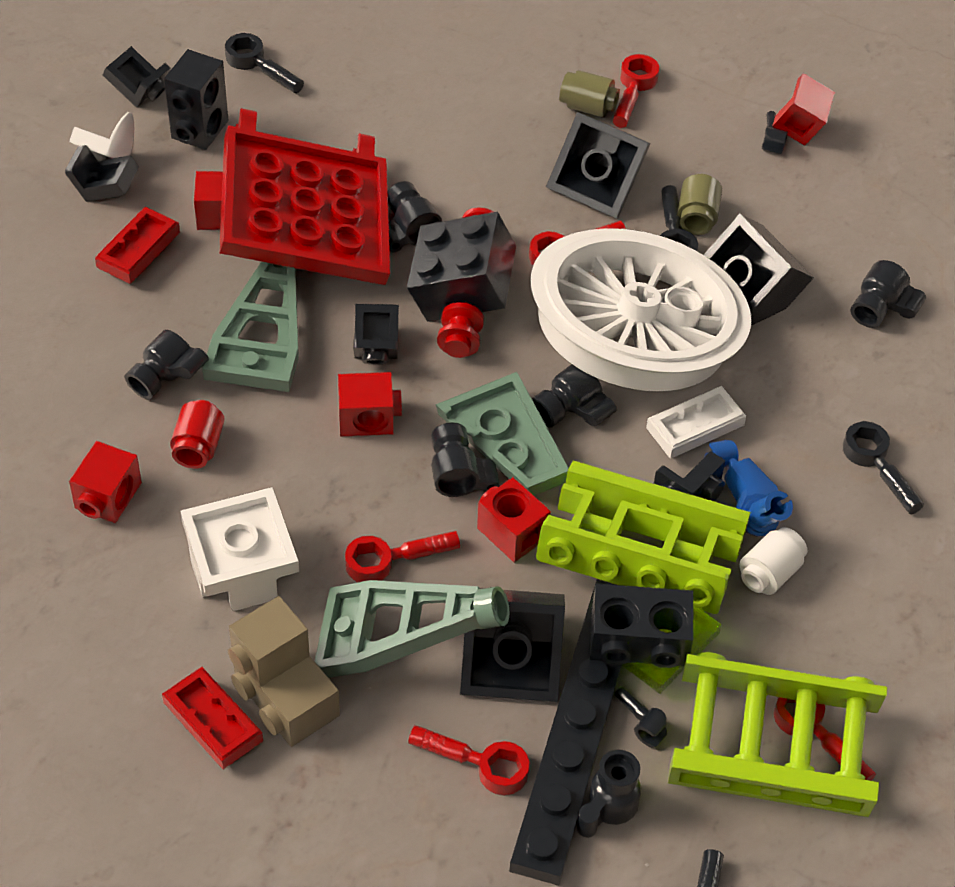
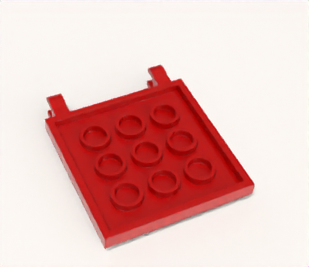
M241 108L239 124L235 126L228 125L224 136L219 254L386 285L390 276L386 158L375 156V137L359 133L357 149L353 148L352 151L258 132L256 131L257 111Z

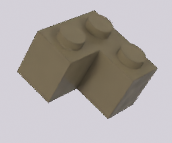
M280 596L275 597L229 625L231 647L228 649V655L234 665L235 672L231 675L232 683L244 700L247 701L251 698L260 708L259 715L271 734L275 736L280 733L290 747L340 716L339 690L310 657L308 629Z

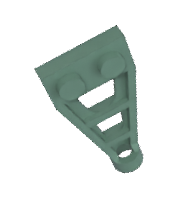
M266 262L259 264L212 335L207 351L209 360L202 367L204 380L290 392L299 360L296 298L297 268ZM260 290L283 291L282 307L256 304L255 301ZM249 321L272 323L278 326V341L275 344L239 339V335Z
M369 580L330 587L314 662L328 678L366 672L475 629L505 626L509 620L508 599L504 590L499 586L480 589L478 586ZM445 603L443 620L418 629L423 604ZM382 606L402 607L399 630L393 635L371 642L377 609Z

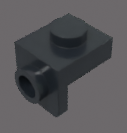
M131 46L105 68L102 76L135 107H138L147 98L154 101L165 91L164 78L171 70V67L164 63L156 70Z
M82 145L77 147L65 169V174L83 199L88 202L110 197L118 198L125 195L139 166L131 155L98 161L89 147Z
M355 304L354 358H362V362L369 365H384L388 363V359H398L399 305Z
M710 451L684 478L662 465L655 472L654 484L715 502L725 486L722 475L726 460Z

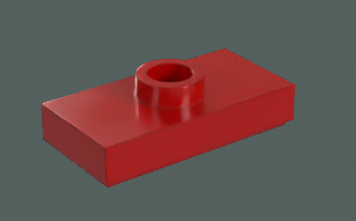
M145 206L95 257L96 268L131 284L180 233L179 222Z
M200 667L162 693L163 703L223 770L263 742L262 731L203 667Z

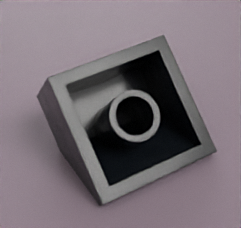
M739 214L704 254V256L721 267L743 292L751 313V326L787 309L814 279L762 224L742 214Z
M504 590L509 603L508 623L505 626L475 629L464 633L460 695L558 702L565 595Z

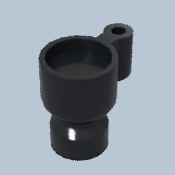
M401 181L394 184L387 191L388 206L395 214V217L389 221L390 252H398L407 243L416 245L420 226L442 222L441 216L428 199L420 197L412 183Z
M879 260L873 264L861 284L862 294L857 297L851 306L850 312L859 324L875 328L880 326L888 309L899 313L904 318H914L924 303L926 295L923 291L915 289L910 285V277L907 271L900 265L888 260Z
M163 330L144 349V362L135 364L124 375L125 381L137 395L150 400L161 389V382L163 380L173 381L179 376L184 379H190L209 360V357L202 349L190 347L177 333L171 330Z
M573 364L553 378L552 390H543L532 398L546 427L549 428L563 420L566 411L576 413L585 422L594 427L617 411L615 403L602 392L603 390L598 378L580 370Z
M450 422L441 424L433 430L431 437L436 454L433 456L431 466L436 491L444 496L460 497L473 492L475 489L486 492L491 487L500 486L495 462L491 459L475 457L474 452L468 448L467 430L463 425Z
M617 749L607 752L601 758L599 771L596 772L592 779L589 802L584 804L579 811L577 831L581 836L586 838L594 836L597 832V827L602 822L612 825L626 823L638 811L642 789L639 780L641 767L638 759L632 753Z

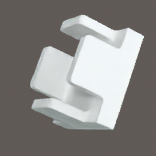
M272 487L181 511L182 523L188 539L191 563L202 597L228 592L231 609L237 611L271 601L278 596L276 580L279 577L299 572V561Z

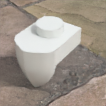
M127 112L120 119L110 139L74 127L69 142L79 146L87 145L98 161L106 160L107 156L118 158L131 155L135 136L133 115L131 112Z

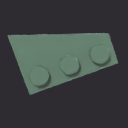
M517 372L436 404L438 415L447 423L454 422L463 425L467 430L469 443L484 457L493 460L496 467L509 479L514 477L532 495L535 496L566 483L569 468Z

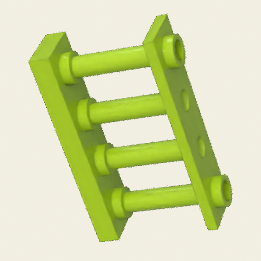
M701 652L697 655L687 654L682 681L697 684L690 743L684 749L674 748L668 776L669 784L869 817L878 800L879 782L865 780V776L861 774L866 712H879L887 696L886 686L874 685L872 680L858 676L838 679L728 661L724 656L713 652ZM717 687L747 692L740 752L734 758L715 755L709 749ZM767 695L796 700L790 763H786L784 766L764 763V760L760 757ZM816 703L846 708L840 771L836 772L835 775L816 772L814 767L810 765Z

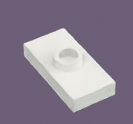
M720 386L649 417L646 428L671 459L744 426L746 415L726 390Z

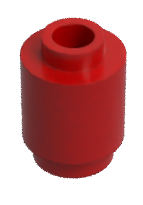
M206 400L187 402L182 406L170 441L172 457L178 464L187 468L198 469L204 467L207 461L214 457L225 418L223 413L213 403Z

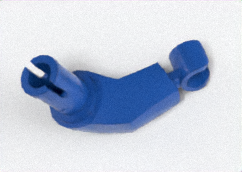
M723 440L709 443L712 452L726 460L724 467H727L728 470L724 480L737 502L736 508L751 512L746 533L756 537L766 536L770 531L777 528L779 521L787 519L792 514V500L784 504L780 502L788 495L778 491L777 486L750 458L738 461V448L733 441Z

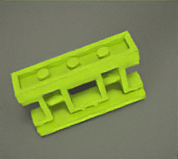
M573 460L567 472L566 483L561 488L557 510L574 514L571 521L552 515L547 516L541 526L536 559L540 562L616 585L692 590L693 608L718 614L727 589L731 569L713 564L711 560L715 556L736 563L742 548L751 512ZM623 529L665 541L663 548L622 537Z

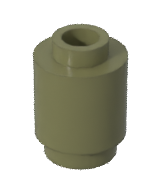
M577 70L576 73L567 72L565 74L560 89L559 101L566 103L569 109L604 118L608 111H615L620 89L615 88L614 79Z
M695 174L683 181L677 216L681 218L680 225L682 229L691 232L693 235H703L710 232L718 221L722 185L716 178L707 174Z

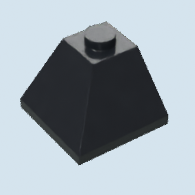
M577 112L546 187L618 219L651 143Z

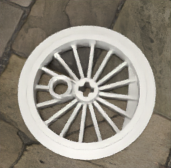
M608 228L581 231L562 237L546 247L540 253L532 268L531 290L538 306L541 328L550 344L561 356L580 370L611 384L645 391H671L696 385L713 375L722 362L736 354L746 342L750 332L751 313L749 305L736 282L721 267L706 256L690 247L662 236L628 229ZM611 270L623 272L625 287L622 286ZM587 272H592V273H594V275L597 277V279H596L595 277H593L592 275H590L589 273H587ZM634 273L650 276L648 284L636 282ZM659 280L672 285V287L657 290L655 288ZM622 334L618 342L612 340ZM630 336H633L635 347L626 345Z

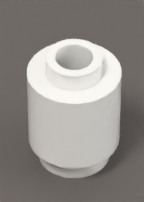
M782 527L778 531H770L740 560L741 578L745 585L757 593L774 594L804 564V557L808 552L805 541L797 532L787 527Z

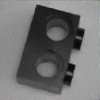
M187 49L164 78L170 133L172 139L207 150L229 121L223 60Z
M595 584L591 610L590 660H602L614 665L627 662L653 664L660 668L685 666L687 654H691L693 645L692 590ZM610 626H620L624 629H614ZM660 629H666L673 633H665L660 631Z

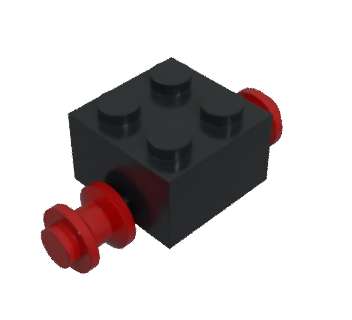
M480 207L467 210L460 219L420 226L407 289L427 322L441 319L443 327L438 332L437 344L442 351L455 358L471 356L478 351L480 346V336L478 333L484 325V315L482 312L505 309L516 245L498 211L494 212Z

